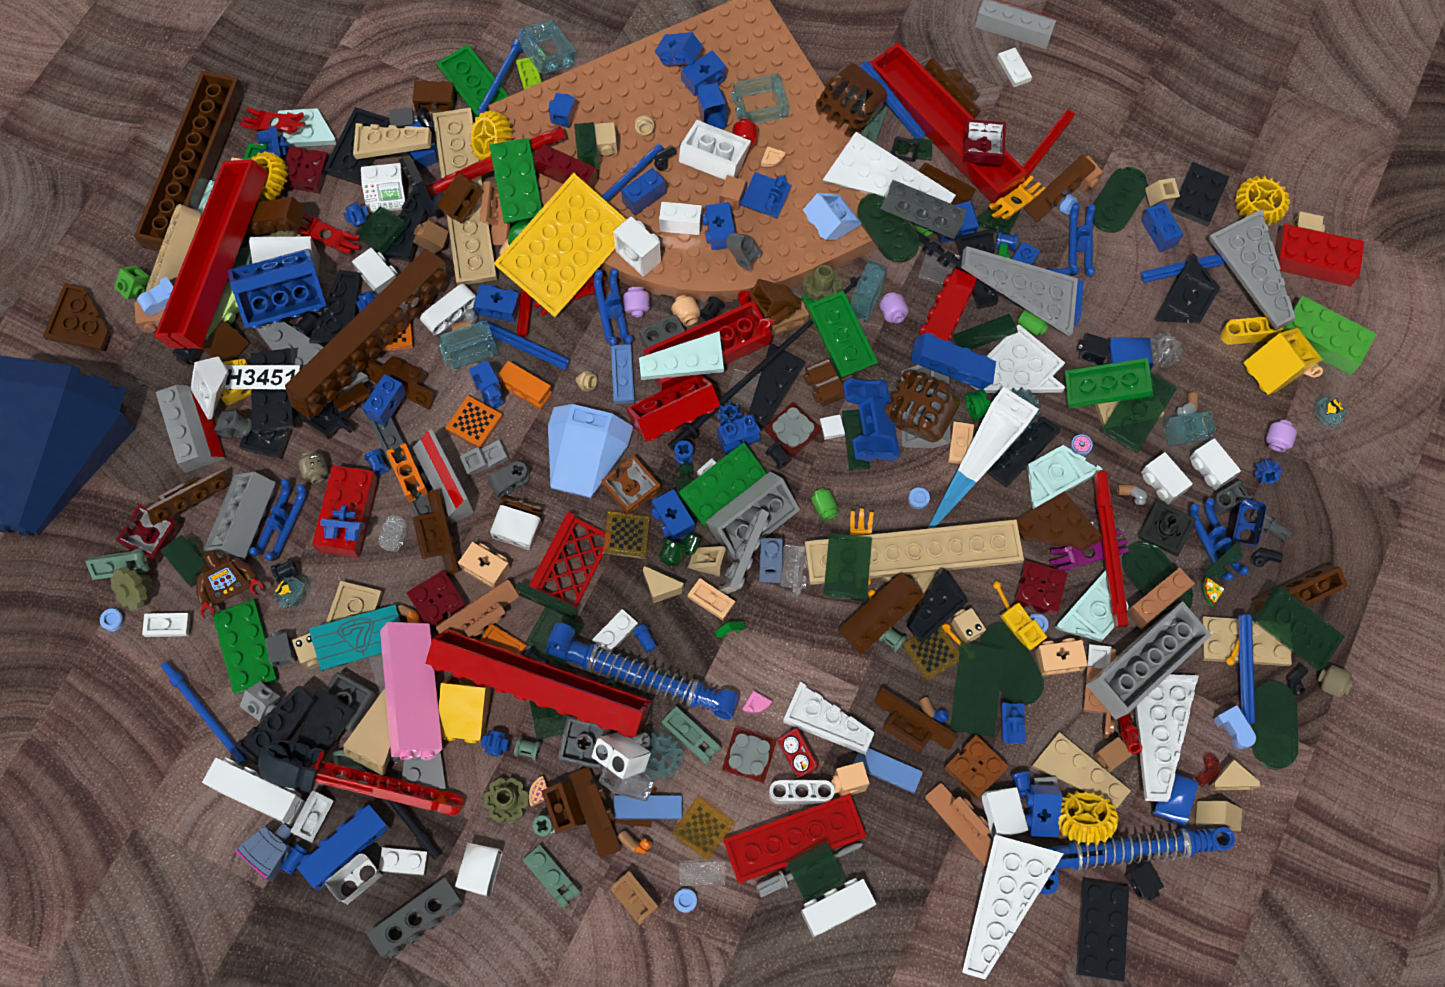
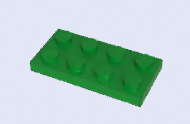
M467 44L436 62V65L447 81L453 82L455 91L468 108H471L475 117H479L477 110L495 78ZM501 85L490 104L509 97Z
M529 138L489 144L504 224L533 219L542 209Z
M844 290L806 306L840 380L875 366L878 363Z
M1148 358L1065 371L1069 408L1153 396Z
M743 442L677 493L701 526L706 525L705 521L767 473Z
M251 600L216 612L213 620L233 694L239 695L259 682L267 685L278 681L275 667L269 662L265 642L266 635L257 602Z

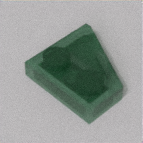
M1011 198L1014 203L1021 204L1020 201ZM1002 205L997 210H992L989 207L976 218L979 227L987 230L994 228V233L998 234V231H1002V234L1010 235L1021 209L1008 220L992 216Z
M1235 543L1204 574L1210 580L1215 578L1219 580L1227 572L1226 568L1229 565H1235L1243 557L1242 554L1245 550Z

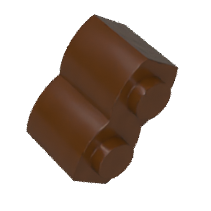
M828 358L805 367L803 377L807 386L811 385L813 388L812 394L816 403L820 402L822 407H825L845 398L844 386Z

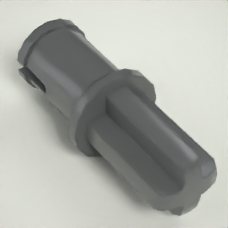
M1255 510L1251 515V519L1257 522L1260 514ZM1265 514L1263 528L1266 529L1267 533L1271 532L1286 543L1293 534V531L1277 522V518L1274 520Z

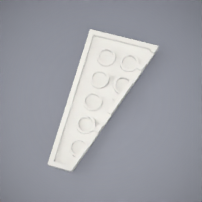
M855 132L823 179V183L840 185L843 188L859 190L862 193L884 198L892 180L948 203H952L956 197L955 194L857 132Z
M1170 674L1135 707L1136 726L1139 732L1138 738L1142 745V750L1139 753L1145 801L1168 802L1170 799L1176 775L1175 771L1190 715L1191 703L1195 694V686L1199 676Z
M995 835L962 973L982 979L988 977L1064 853Z

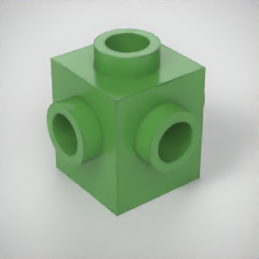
M136 265L120 268L114 288L126 299L137 298L146 291L150 276Z

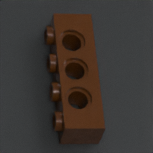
M1325 565L1254 599L1253 602L1261 620L1275 622L1348 587L1340 567Z

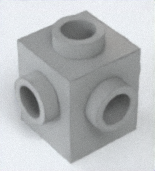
M259 682L245 691L240 707L260 722L263 720V717L277 707L280 696L262 682Z

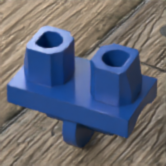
M270 126L268 130L257 133L258 144H268V149L261 150L260 153L264 151L270 152L280 158L281 156H287L286 150L289 149L291 143L284 142V136L277 137L276 126Z
M342 505L340 511L333 510V516L339 517V520L321 519L325 538L338 539L340 527L346 528L345 540L358 541L361 529H365V523L348 521V518L355 519L356 516L355 512H349L348 505Z
M1002 703V743L1025 744L1024 703Z

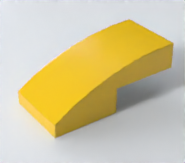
M1016 603L1000 615L1009 629L1028 650L1033 649L1047 638L1037 622L1030 619L1020 603Z

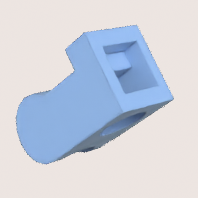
M167 277L159 280L161 284L150 291L142 293L137 298L138 304L146 315H154L165 309L173 289V285Z
M1237 705L1213 719L1217 727L1221 725L1225 727L1231 736L1232 745L1236 749L1245 750L1255 743L1256 735Z

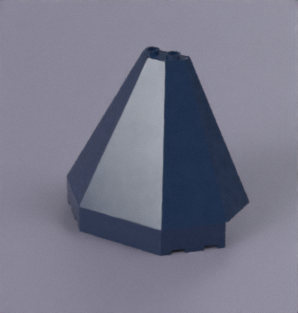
M0 355V532L10 533V531H14L19 535L27 537L30 534L40 535L136 429L120 412L126 388L108 385L107 380L93 374L90 376L79 373L80 369L74 366Z

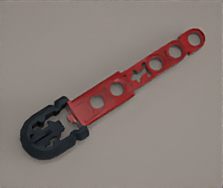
M275 740L264 747L258 759L259 772L263 778L269 783L293 789L300 787L301 791L311 793L315 783H320L427 810H437L439 813L448 815L459 814L463 805V799L458 794L447 791L441 792L435 788L323 761V749L313 748L310 750L307 745L289 740ZM336 775H342L346 778H338ZM358 781H366L368 784H362ZM405 791H406V792H410V793H412L413 795H407V794H404L403 792H405ZM425 797H431V798H434L435 800H433V801H432V800H428V799H426ZM447 802L455 803L457 806H451Z

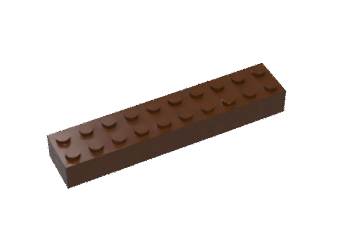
M201 70L134 235L142 248L160 251L172 215L178 204L198 210L244 94V89L238 78Z
M425 249L285 384L291 407L309 420L315 415L320 414L323 407L329 401L334 400L338 392L343 387L348 386L357 373H361L364 370L368 361L375 359L384 346L389 345L393 338L399 332H402L412 319L418 317L426 305L432 303L434 297L439 292L445 290L447 287L445 261Z

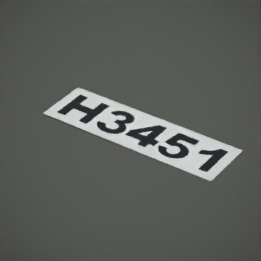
M226 365L228 376L226 377L224 389H286L285 384L299 372L300 365Z

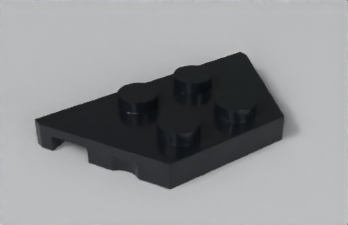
M1195 254L1191 255L1155 321L1200 324L1220 286L1210 277L1208 270L1202 267Z

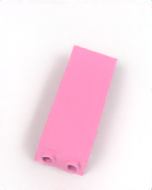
M387 622L380 630L391 757H400L401 760H408L413 757H421L423 760L433 759L442 750L435 672L431 665L425 664L431 645L430 624Z

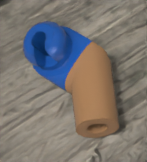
M929 697L919 700L925 715L940 724H944L949 719L947 711L933 709Z

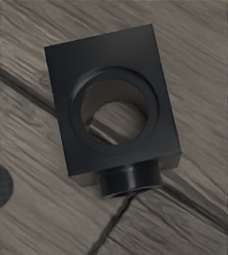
M1087 333L1084 340L1080 339L1077 347V351L1080 352L1078 359L1102 365L1106 359L1111 340Z
M1150 862L1125 875L1139 900L1147 898L1150 901L1161 895L1158 890L1164 888V885Z

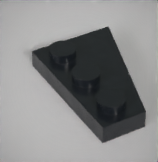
M944 568L939 569L924 594L925 597L920 601L906 625L919 643H923L968 602Z

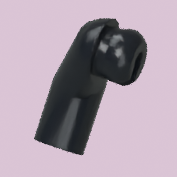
M420 107L418 109V120L422 127H429L431 131H435L434 121L429 122L427 108Z
M672 145L656 154L654 162L656 169L660 171L666 169L668 158L676 154V150Z
M1261 549L1253 555L1252 564L1256 567H1262L1268 561L1281 563L1283 553Z
M1302 664L1287 678L1289 691L1295 696H1302L1306 691V688H1303L1304 685L1301 683V679L1309 670Z

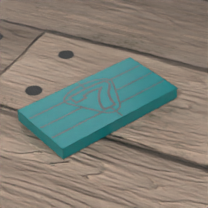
M396 605L309 628L320 671L381 655L380 630L387 622H400Z

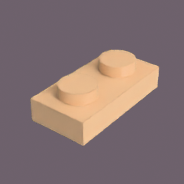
M953 421L948 457L949 463H962L972 443L974 424Z
M701 578L688 594L689 599L722 621L735 605L734 600Z

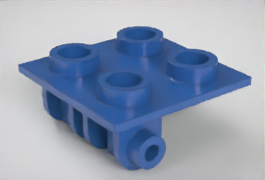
M755 172L740 205L778 218L792 185L787 184V178L783 175L773 179Z

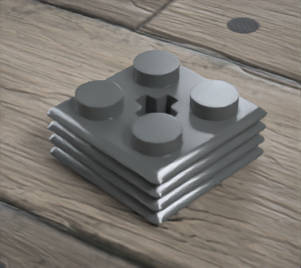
M339 672L335 674L326 688L327 691L341 701L348 699V706L356 711L345 727L347 731L352 733L376 698V695L373 691Z
M568 716L558 760L601 769L602 764L591 756L598 737L608 735L610 730H604L598 727V724L581 722L577 717ZM587 736L591 745H587L583 749L578 740Z

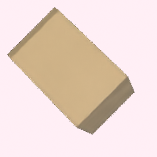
M723 546L697 548L696 553L691 556L688 568L720 577L726 558V548Z
M644 566L643 575L653 603L683 593L684 583Z
M1233 760L1223 768L1208 786L1209 791L1254 790L1260 786V781Z
M1227 801L1196 802L1195 824L1215 828L1226 827L1233 831H1241L1242 808Z

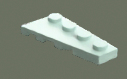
M720 332L640 357L641 380L724 372Z

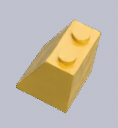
M1297 327L1279 333L1243 363L1247 367L1248 373L1258 381L1260 389L1267 393V395L1278 392L1323 359Z
M453 675L448 676L441 683L438 711L443 740L453 741L459 738L464 739L467 743L481 741L483 735L485 736L492 687L488 685L480 686L473 683L471 679H461Z

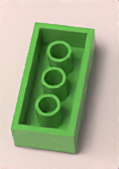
M1301 296L1293 307L1295 314L1294 322L1284 326L1281 331L1284 332L1298 327L1323 359L1322 361L1349 375H1352L1361 365L1377 334L1304 296Z

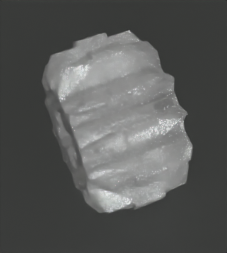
M1160 332L1157 336L1151 338L1153 364L1160 362L1161 367L1165 364L1170 367L1174 362L1179 361L1183 348L1181 347L1182 341H1176L1177 335L1171 337L1169 332L1165 335Z
M390 515L385 519L378 540L381 548L390 552H397L402 548L409 526L406 519L397 515Z

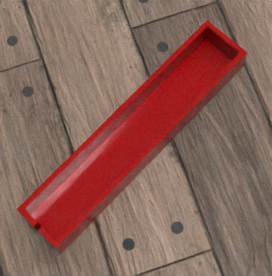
M899 42L886 50L885 55L882 53L869 62L925 131L926 136L991 203L997 202L1001 197H1005L1018 188L1020 184L1024 183L1027 171L1006 150L1002 165L963 162L965 123L967 119H975Z
M253 159L223 161L154 335L155 338L171 349H185V347L187 349H201L205 341L206 334L229 277L227 270L232 269L268 172Z
M449 629L444 630L432 639L425 663L431 665L434 670L448 671L454 677L461 679H471L477 685H488L499 693L507 692L513 694L519 700H530L539 707L556 709V712L561 715H573L581 722L598 724V727L601 729H612L628 738L636 737L645 725L652 700Z

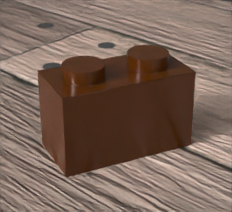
M414 81L412 101L416 112H418L420 107H426L428 112L454 110L456 92L453 82Z
M458 173L436 205L449 217L462 224L484 193V190L468 177Z
M571 781L560 782L541 790L556 834L566 833L586 825Z

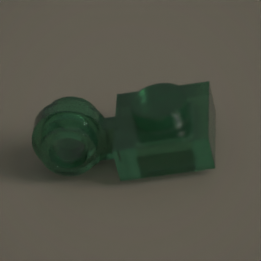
M913 138V140H917L920 143L916 160L931 161L933 140ZM898 140L896 151L899 155H907L911 152L913 158L916 144L911 145L908 142Z
M683 461L682 464H679L680 476H684V479H676L677 492L695 479L689 478L690 475H693L692 463H688V461Z

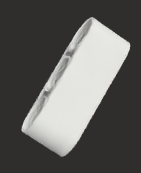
M460 284L428 308L421 315L420 321L434 335H437L462 317L467 309L473 308L476 295L465 284Z
M778 780L771 784L769 798L775 804H823L832 800L835 788L831 782L826 780ZM780 787L784 789L785 795L780 798L776 797L773 794V790ZM803 787L807 790L808 795L801 798L797 796L795 790ZM821 787L827 788L830 791V796L821 797L818 794V789Z

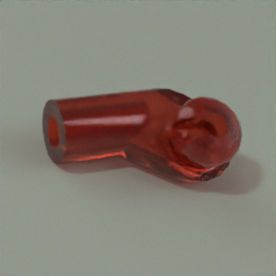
M1207 754L1203 759L1206 770L1195 777L1200 787H1203L1218 776L1220 762L1212 754Z

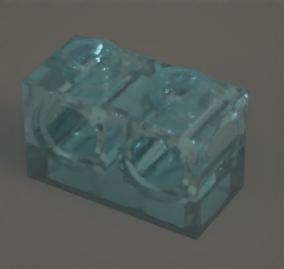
M1210 411L1169 418L1163 427L1169 446L1209 440L1216 431Z

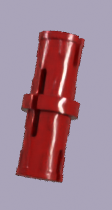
M1126 714L1117 719L1121 728L1120 734L1126 742L1128 752L1137 754L1142 750V745L1138 738L1139 732L1137 727L1133 725L1131 715Z

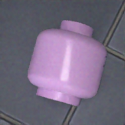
M643 287L628 288V291L623 295L624 311L631 314L632 317H643L644 313L650 310L649 293Z
M888 293L880 302L881 312L887 322L900 323L909 313L905 298L900 294Z
M1280 420V422H1274L1270 425L1266 436V442L1269 444L1270 449L1285 452L1293 447L1297 430L1290 421Z

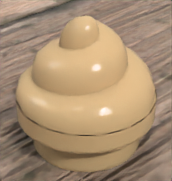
M647 115L638 117L634 123L635 130L641 135H649L654 129L653 119Z
M584 371L576 377V383L581 390L586 392L592 391L597 386V376L590 371Z

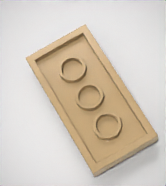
M1203 616L1200 622L1212 636L1201 645L1202 660L1226 662V659L1231 656L1239 638V619ZM1252 620L1254 664L1290 666L1292 662L1289 622ZM1238 649L1234 658L1235 663H1240V649Z

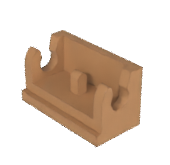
M803 301L801 308L794 310L793 315L789 319H784L777 325L773 324L770 326L772 336L802 326L808 322L809 313Z
M630 871L613 884L610 889L639 926L659 910L657 904Z

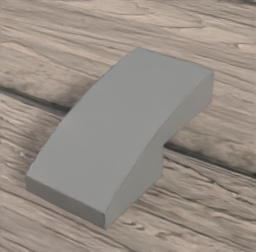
M500 440L482 449L476 447L460 456L468 475L487 470L509 460L504 445Z

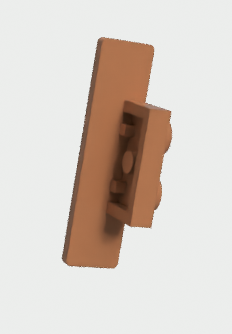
M486 181L483 183L484 193L482 194L480 221L492 226V246H503L508 238L510 223L504 224L497 183Z
M506 579L436 625L435 628L439 634L449 629L460 634L466 633L468 637L472 635L477 636L484 631V627L488 624H495L500 621L502 615L506 613L503 607L516 600L519 595L511 582Z
M1111 649L1110 662L1117 657L1116 649ZM1087 667L1086 684L1103 669ZM1086 685L1083 712L1105 714L1103 739H1108L1109 734L1114 733L1115 720H1111V714Z
M940 783L925 796V799L980 863L987 867L993 841L987 835L991 832L988 829V823L983 817H978L972 811L974 808L967 799H962L960 796L955 799L946 787Z

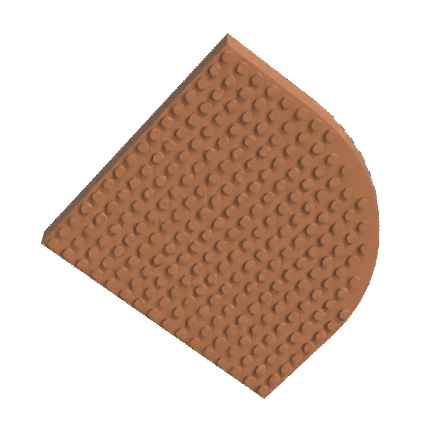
M731 0L488 105L489 111L500 112L507 117V121L511 122L510 128L513 129L511 134L514 137L512 140L530 139L561 126L551 123L549 115V103L551 99L554 100L556 93L569 94L575 97L577 109L570 127L561 126L565 138L549 146L595 167L597 182L592 189L600 196L658 143L663 146V149L671 145L675 148L676 154L668 158L666 169L662 171L656 169L654 158L607 201L626 219L633 217L636 221H641L650 234L653 233L659 238L661 262L643 277L614 250L599 268L605 271L607 275L610 274L611 269L616 268L618 270L617 278L621 282L632 287H643L647 292L655 295L672 296L673 299L686 295V297L690 296L695 298V300H701V302H706L710 296H714L722 302H733L734 299H738L740 291H751L750 289L755 286L758 279L785 285L790 289L802 284L803 277L811 274L814 275L815 270L819 266L828 265L835 269L905 236V228L908 225L911 226V221L880 209L883 201L882 197L862 193L851 188H843L832 183H823L824 177L852 138L844 134L849 124L845 123L837 129L835 127L837 123L835 120L829 122L826 120L828 116L826 113L819 114L815 105L825 86L770 0ZM693 32L703 45L695 60L713 50L726 65V78L718 84L726 103V127L722 130L732 133L733 125L744 118L750 119L758 127L757 144L748 150L742 168L736 177L746 180V190L755 172L773 179L783 175L787 178V184L792 185L778 218L741 205L739 211L731 210L735 233L751 236L762 252V256L755 260L750 271L741 268L737 264L736 259L728 248L711 249V244L706 242L705 231H708V227L703 225V219L701 220L700 235L660 232L659 216L661 202L702 205L703 214L705 213V205L720 203V193L725 182L724 179L679 162L681 143L695 121L699 120L702 122L699 113L698 95L694 96L681 81V69L689 64L664 65L655 53L665 34ZM642 115H647L654 121L653 131L645 136L639 134L634 126L635 120ZM614 122L617 153L608 156L598 155L594 124ZM767 147L786 152V156L780 164L773 167H761V161ZM538 151L532 153L533 162ZM653 168L665 180L666 194L637 215H634L622 203L621 190ZM535 169L543 208L563 184L536 172ZM817 193L840 194L862 224L837 240H825L818 234L819 230L815 225L808 221L803 209Z

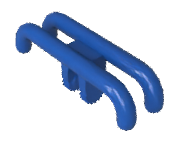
M1074 203L1069 220L1070 274L1073 276L1078 274L1077 252H1085V274L1088 277H1092L1095 273V268H1093V217L1096 207L1094 204L1088 206L1085 225L1080 226L1077 231L1080 205Z
M613 268L610 271L609 285L611 294L605 300L602 288L603 272L598 269L594 274V289L606 342L610 346H614L617 343V338L613 337L609 320L617 319L623 343L628 345L633 341V337L628 335L617 284L618 270Z
M288 479L281 481V494L276 505L271 510L270 518L266 520L267 524L256 547H251L249 550L252 556H259L264 551L273 530L280 532V535L272 552L265 554L267 561H275L287 541L306 498L305 486L298 484L297 498L289 515L283 508L291 491V484Z
M1208 498L1204 506L1207 518L1213 528L1209 534H1207L1199 518L1198 504L1191 505L1189 515L1197 519L1194 528L1214 568L1223 580L1230 581L1234 578L1232 572L1225 570L1217 554L1218 551L1224 550L1233 569L1239 575L1248 574L1249 568L1242 566L1231 546L1232 540L1230 537L1227 538L1225 534L1226 529L1224 526H1221L1214 512V499Z

